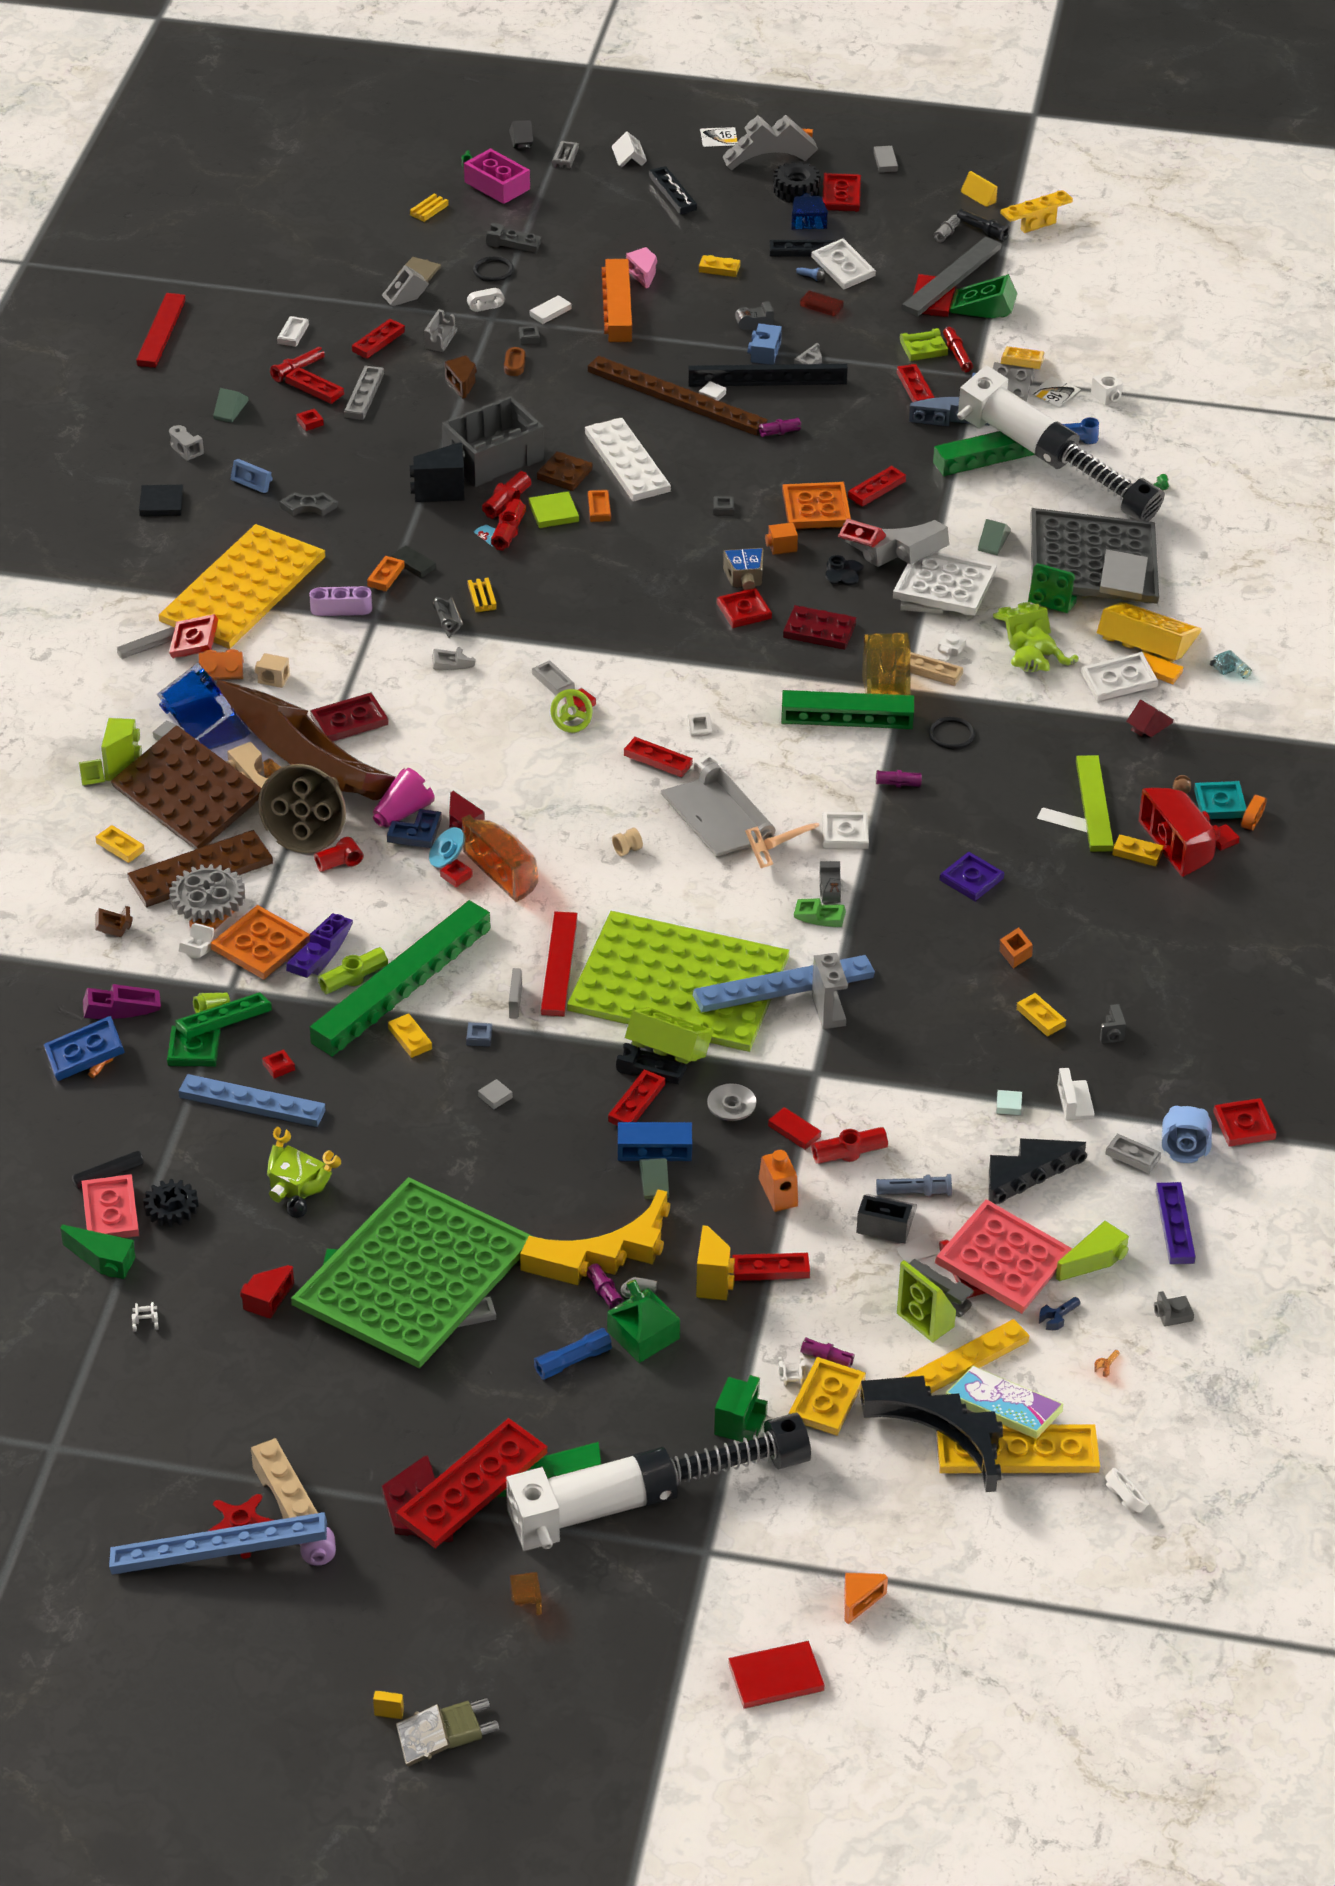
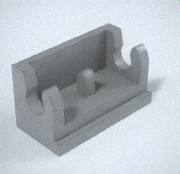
M438 309L424 330L425 349L444 352L457 332L453 314L449 317L450 321H447L444 318V310Z

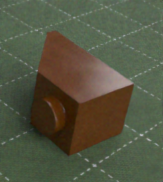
M465 355L445 361V378L462 399L466 398L475 383L477 368L475 363L471 362Z

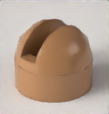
M1185 775L1176 777L1173 782V789L1188 794L1191 790L1190 778Z

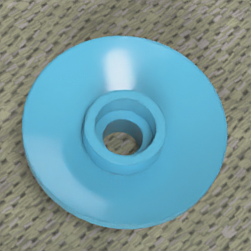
M453 827L447 829L435 840L429 854V861L434 867L443 868L459 856L465 842V834L460 828Z

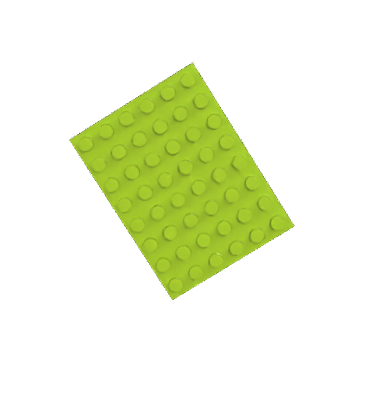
M610 911L568 1001L567 1011L629 1024L632 1010L650 1007L714 1030L710 1041L712 1044L750 1052L771 999L701 1012L693 997V991L696 988L781 972L784 970L789 958V949Z

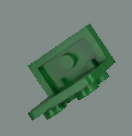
M1037 563L1033 568L1028 602L1068 613L1077 600V596L1072 595L1075 575L1071 572Z

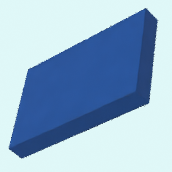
M111 1016L44 1044L57 1081L125 1053Z

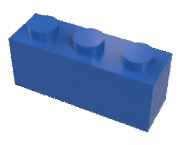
M618 1122V1161H639L641 1159L666 1158L667 1161H692V1122Z

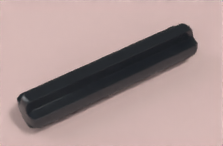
M134 1151L79 1172L72 1176L73 1183L79 1189L82 1188V1181L107 1178L144 1163L143 1156L140 1151Z

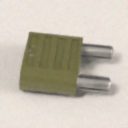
M482 1699L473 1703L465 1701L440 1709L450 1745L449 1749L480 1740L482 1735L499 1730V1724L496 1720L479 1725L474 1712L490 1707L488 1699Z

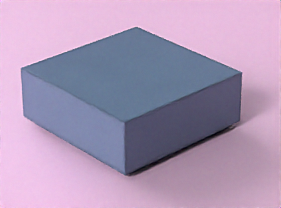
M468 1022L466 1045L490 1046L492 1023Z

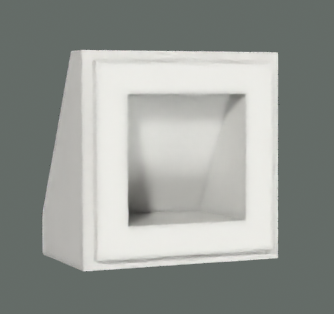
M709 712L687 715L686 719L690 736L712 734Z

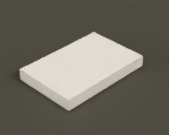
M840 239L812 252L811 257L843 289H847L876 275V271L844 239Z
M1143 652L1081 667V673L1097 702L1158 686V680Z

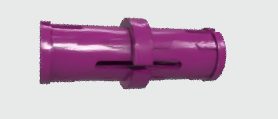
M798 417L789 420L777 419L776 422L760 424L759 428L763 429H759L762 437L774 434H779L780 436L784 435L785 432L800 431L801 421Z
M877 770L876 784L895 785V787L899 788L901 786L921 787L922 773L902 772V770H897L896 772Z
M599 1264L590 1265L586 1275L593 1282L596 1293L604 1298L608 1307L613 1309L620 1303H623L624 1299L617 1292L615 1283L605 1275Z
M805 1337L800 1350L803 1354L816 1358L819 1357L850 1368L855 1358V1354L835 1348L833 1344L820 1343Z

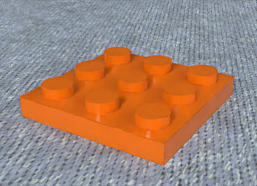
M844 482L783 484L782 492L788 523L793 522L795 529L843 527L847 519L851 520Z
M256 905L211 942V950L264 980L307 945L310 941V934L263 907Z

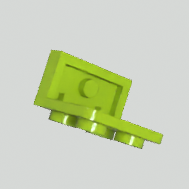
M1023 602L1019 603L1017 608L1002 607L998 609L999 612L993 613V618L1006 622L1009 642L1017 632L1023 631L1027 635V632L1035 626H1038L1046 634L1051 633L1047 608L1040 607L1039 604Z

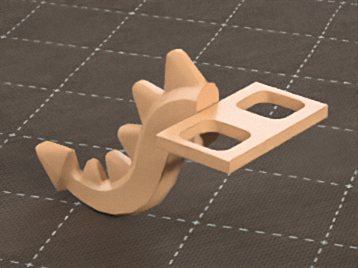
M819 823L805 825L763 840L758 826L747 829L745 832L760 868L773 865L768 852L769 849L802 833L814 830L819 826ZM751 831L755 832L758 843L754 841ZM760 852L764 853L767 864H764Z

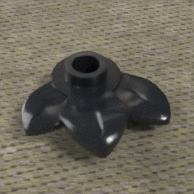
M833 555L826 563L827 571L825 576L832 584L841 581L846 585H854L859 581L857 572L862 570L864 566L856 560H845L841 555Z

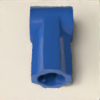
M1087 417L1081 423L1063 424L1080 436V441L1085 444H1095L1099 440V421L1096 418Z

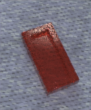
M810 290L800 300V306L831 316H836L844 305L842 300Z

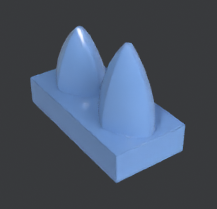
M236 459L233 462L230 479L265 493L268 492L269 484L273 480L272 472L240 459Z

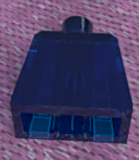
M805 193L794 198L791 230L827 229L828 211L820 196H811Z

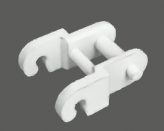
M151 1302V1306L138 1307V1304L135 1303V1308H132L133 1312H135V1314H132L133 1332H137L136 1324H139V1319L152 1318L155 1330H159L158 1314L154 1312V1310H157V1306H154V1302ZM151 1311L150 1315H139V1312Z
M800 1356L798 1369H786L785 1365L782 1364V1357H778L779 1375H783V1377H780V1381H783L784 1386H786L787 1382H799L802 1385V1381L805 1380V1377H802V1374L805 1372L804 1356ZM786 1373H798V1376H786Z

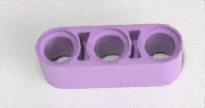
M319 587L312 589L309 593L310 610L316 616L367 615L372 611V593L367 587Z

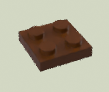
M557 451L537 472V480L574 491L593 470V463Z

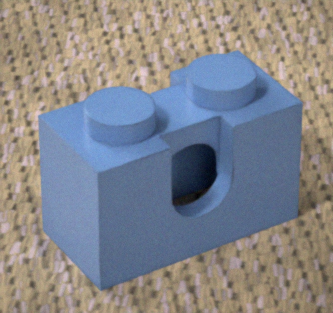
M758 323L756 331L752 332V339L748 345V354H751V362L770 365L775 363L781 344L782 326Z

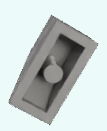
M405 265L382 296L391 306H396L418 299L429 283L421 274Z

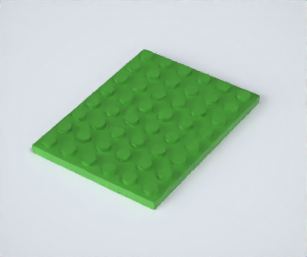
M408 1177L291 1298L292 1306L420 1369L518 1262L528 1237L532 1235Z

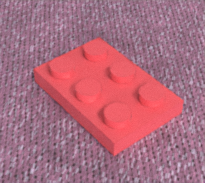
M132 1174L82 1181L87 1230L121 1238L139 1236Z

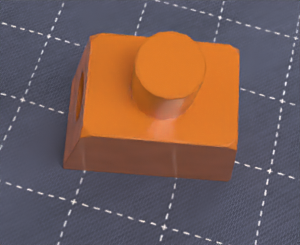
M776 1150L772 1154L764 1155L761 1158L759 1180L774 1212L797 1207V1174L787 1153L784 1150Z

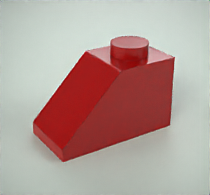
M287 1265L253 1275L248 1284L245 1283L240 1292L243 1310L271 1319L294 1285L293 1266Z

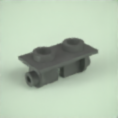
M437 597L434 599L433 607L437 610L441 626L444 628L447 637L450 638L460 629L463 621L452 597L448 601Z

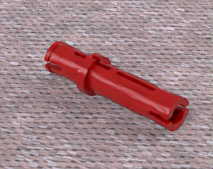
M945 328L943 336L946 338L947 346L953 352L961 370L964 372L971 371L973 363L963 347L962 339L957 336L954 328Z

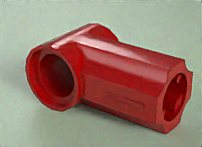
M343 837L337 842L335 847L314 854V860L320 872L342 864L350 867L356 866L364 857L363 852L352 837Z

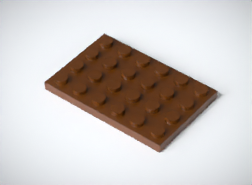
M177 725L111 780L114 788L195 850L207 846L259 801L261 791L260 786Z

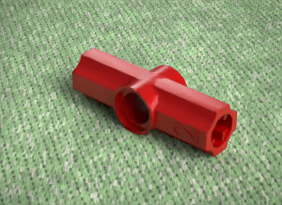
M520 471L505 484L499 483L494 489L493 496L482 505V511L488 518L493 519L506 509L509 502L513 501V499H520V495L531 485V478H529L526 472Z
M513 499V501L509 502L505 511L499 515V523L491 538V545L496 550L503 551L505 548H508L512 538L518 535V526L526 512V505L519 499Z
M884 1127L861 1132L855 1129H845L840 1133L839 1137L811 1143L813 1159L816 1164L836 1159L852 1162L857 1160L862 1153L888 1147L887 1133Z

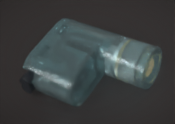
M1232 650L1220 653L1213 657L1214 660L1210 661V666H1214L1222 675L1235 671L1245 679L1252 673V669Z

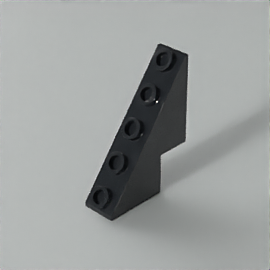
M1020 1138L1018 1156L990 1155L988 1200L994 1204H1001L1006 1199L1016 1194H1021L1026 1189L1036 1184H1041L1046 1179L1056 1174H1061L1076 1164H1081L1088 1155L1085 1152L1086 1142Z

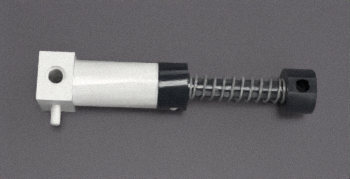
M984 366L960 387L957 414L959 420L965 419L979 429L986 423L990 424L1055 469H1061L1069 462L1070 467L1075 466L1077 472L1081 470L1083 476L1089 475V480L1094 478L1095 484L1100 482L1101 488L1106 486L1107 492L1113 491L1114 496L1120 495V500H1122L1121 510L1135 520L1150 521L1160 509L1165 497L1163 490L1144 478H1140L1131 484L1130 479H1125V476L1119 475L1118 471H1112V467H1106L1104 462L1100 463L1099 459H1094L1092 454L1087 455L1086 450L1081 451V447L1078 446L1080 436L1060 422H1056L1007 390L1008 378L991 367Z
M797 1412L773 1418L764 1422V1433L761 1438H757L754 1435L753 1440L747 1441L744 1437L742 1443H737L734 1440V1445L728 1446L727 1443H724V1447L720 1449L715 1445L714 1450L708 1452L707 1448H705L704 1453L698 1454L695 1450L694 1456L688 1457L685 1453L684 1458L679 1460L675 1456V1461L669 1457L664 1447H659L633 1454L627 1458L548 1479L543 1467L507 1476V1510L523 1551L538 1547L549 1549L553 1543L560 1542V1528L676 1499L678 1495L677 1486L681 1480L689 1483L691 1477L699 1480L703 1474V1476L708 1478L711 1472L718 1475L721 1469L729 1472L730 1467L737 1470L740 1464L748 1467L750 1461L758 1464L760 1459L767 1462L769 1457H771L774 1466L778 1470L811 1460V1446L805 1424Z

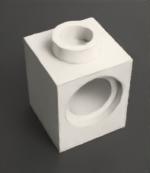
M1109 371L1092 378L1091 394L1102 404H1111L1121 400L1123 383Z

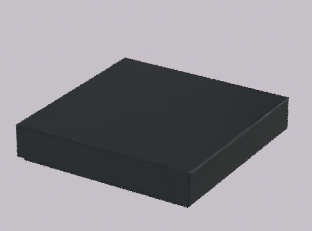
M142 485L139 516H181L183 485Z

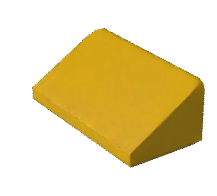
M970 171L962 186L961 193L988 207L996 203L997 186Z

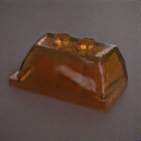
M471 815L462 818V831L465 834L463 852L512 900L518 902L524 899L535 889L538 883V870L534 855L505 827L490 820L474 819Z

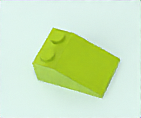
M905 1260L900 1262L896 1313L933 1343L955 1327L956 1309L939 1287Z

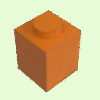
M793 522L769 525L765 541L767 547L771 548L773 555L797 552L798 534Z
M1018 927L1000 939L999 951L1014 969L1032 957L1033 944Z

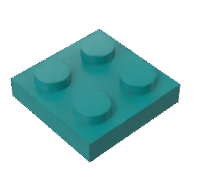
M1239 781L1195 783L1194 791L1199 810L1201 812L1206 811L1210 819L1243 818L1247 808Z

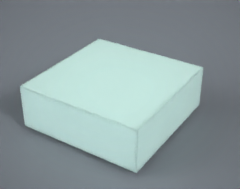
M998 1090L996 1113L1021 1115L1022 1092Z

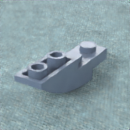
M939 397L910 403L909 422L949 426L950 422L971 424L967 420H959L957 417L959 397Z

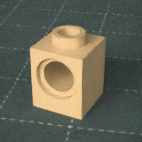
M264 653L260 661H257L255 665L258 683L283 688L290 675L289 658Z

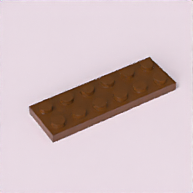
M251 830L127 873L128 881L147 908L170 900L169 888L172 887V881H177V875L183 876L184 870L189 873L192 872L191 867L199 870L200 865L208 868L212 864L213 868L216 869L219 865H222L223 871L230 868L231 873L237 872L238 876L273 864V857L256 832Z

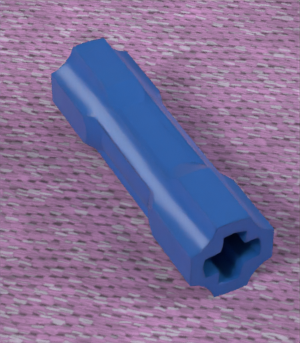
M604 1328L593 1331L579 1341L557 1351H550L534 1358L536 1372L541 1379H547L562 1372L564 1368L612 1349L611 1338Z

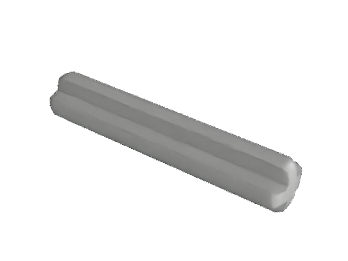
M170 627L118 646V656L123 659L172 641L175 628Z

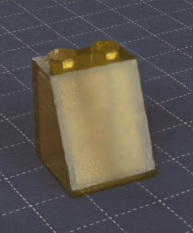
M908 633L864 635L862 678L865 693L910 695V642Z

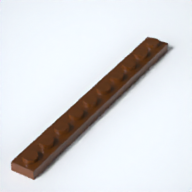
M597 356L588 365L589 373L756 436L760 434L759 429H763L759 428V425L766 424L768 419L608 360L605 357Z

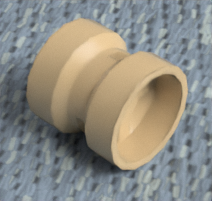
M634 827L626 830L624 834L618 833L612 836L613 847L619 856H624L630 850L636 851L643 847L642 837Z

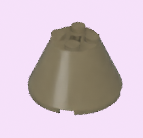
M304 764L284 766L276 770L264 782L259 794L258 808L262 824L266 831L269 830L277 839L276 842L286 849L299 853L318 852L331 845L343 830L346 819V806L339 782L336 778L329 776L320 769Z

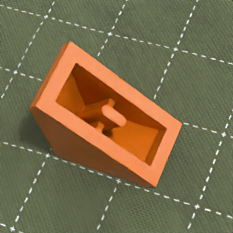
M845 1573L844 1621L847 1624L851 1623L887 1594L888 1577L885 1574Z

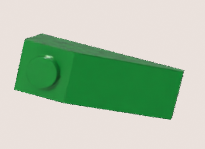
M62 1224L60 1228L62 1243L66 1248L100 1274L125 1279L136 1257L134 1240Z

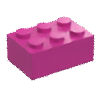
M490 148L464 163V182L505 204L530 190V170Z

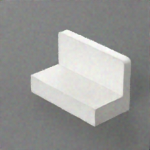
M627 131L612 145L620 167H623L631 158L641 166L647 161L640 141Z
M1059 1068L1057 1086L1065 1120L1093 1119L1095 1113L1087 1081H1072L1069 1068Z

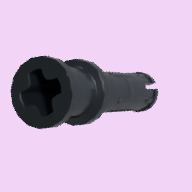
M960 209L957 213L960 221L982 229L986 235L996 236L1000 241H1005L1010 234V226L999 224L995 219L987 220L964 209Z

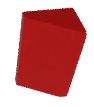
M847 519L838 537L874 547L886 537V534L879 527Z

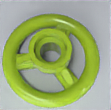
M566 689L554 697L550 713L553 722L559 729L569 733H576L589 725L593 715V708L589 698L584 693L575 689ZM573 696L583 701L586 713L578 710L577 706L574 705ZM565 697V698H566V704H564V705H562V706L560 707V709H559V715H560V716L558 717V714H557V706H558V703L560 702V700H561L562 698ZM568 708L573 710L572 715L568 713ZM577 717L583 719V722L577 726H568L563 723L574 720Z

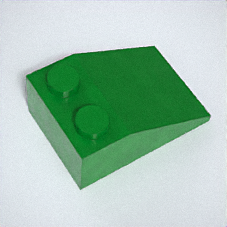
M1007 274L956 289L949 310L951 313L986 318L1006 317L1012 313L1018 293L1010 275Z

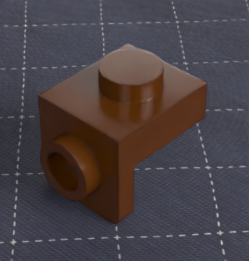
M125 906L121 914L98 908L95 914V930L122 938L126 929L129 930L132 925L133 917L130 916V907Z

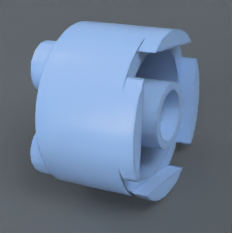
M1191 1106L1171 1107L1162 1122V1148L1164 1152L1166 1151L1170 1154L1171 1159L1180 1163H1193L1198 1161V1158L1203 1155L1204 1157L1207 1156L1212 1147V1123L1208 1112L1205 1109Z

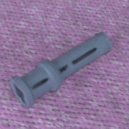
M926 1174L923 1178L876 1179L877 1195L924 1193L927 1197H931V1194H947V1196H952L951 1174H947L944 1177H931L930 1174Z

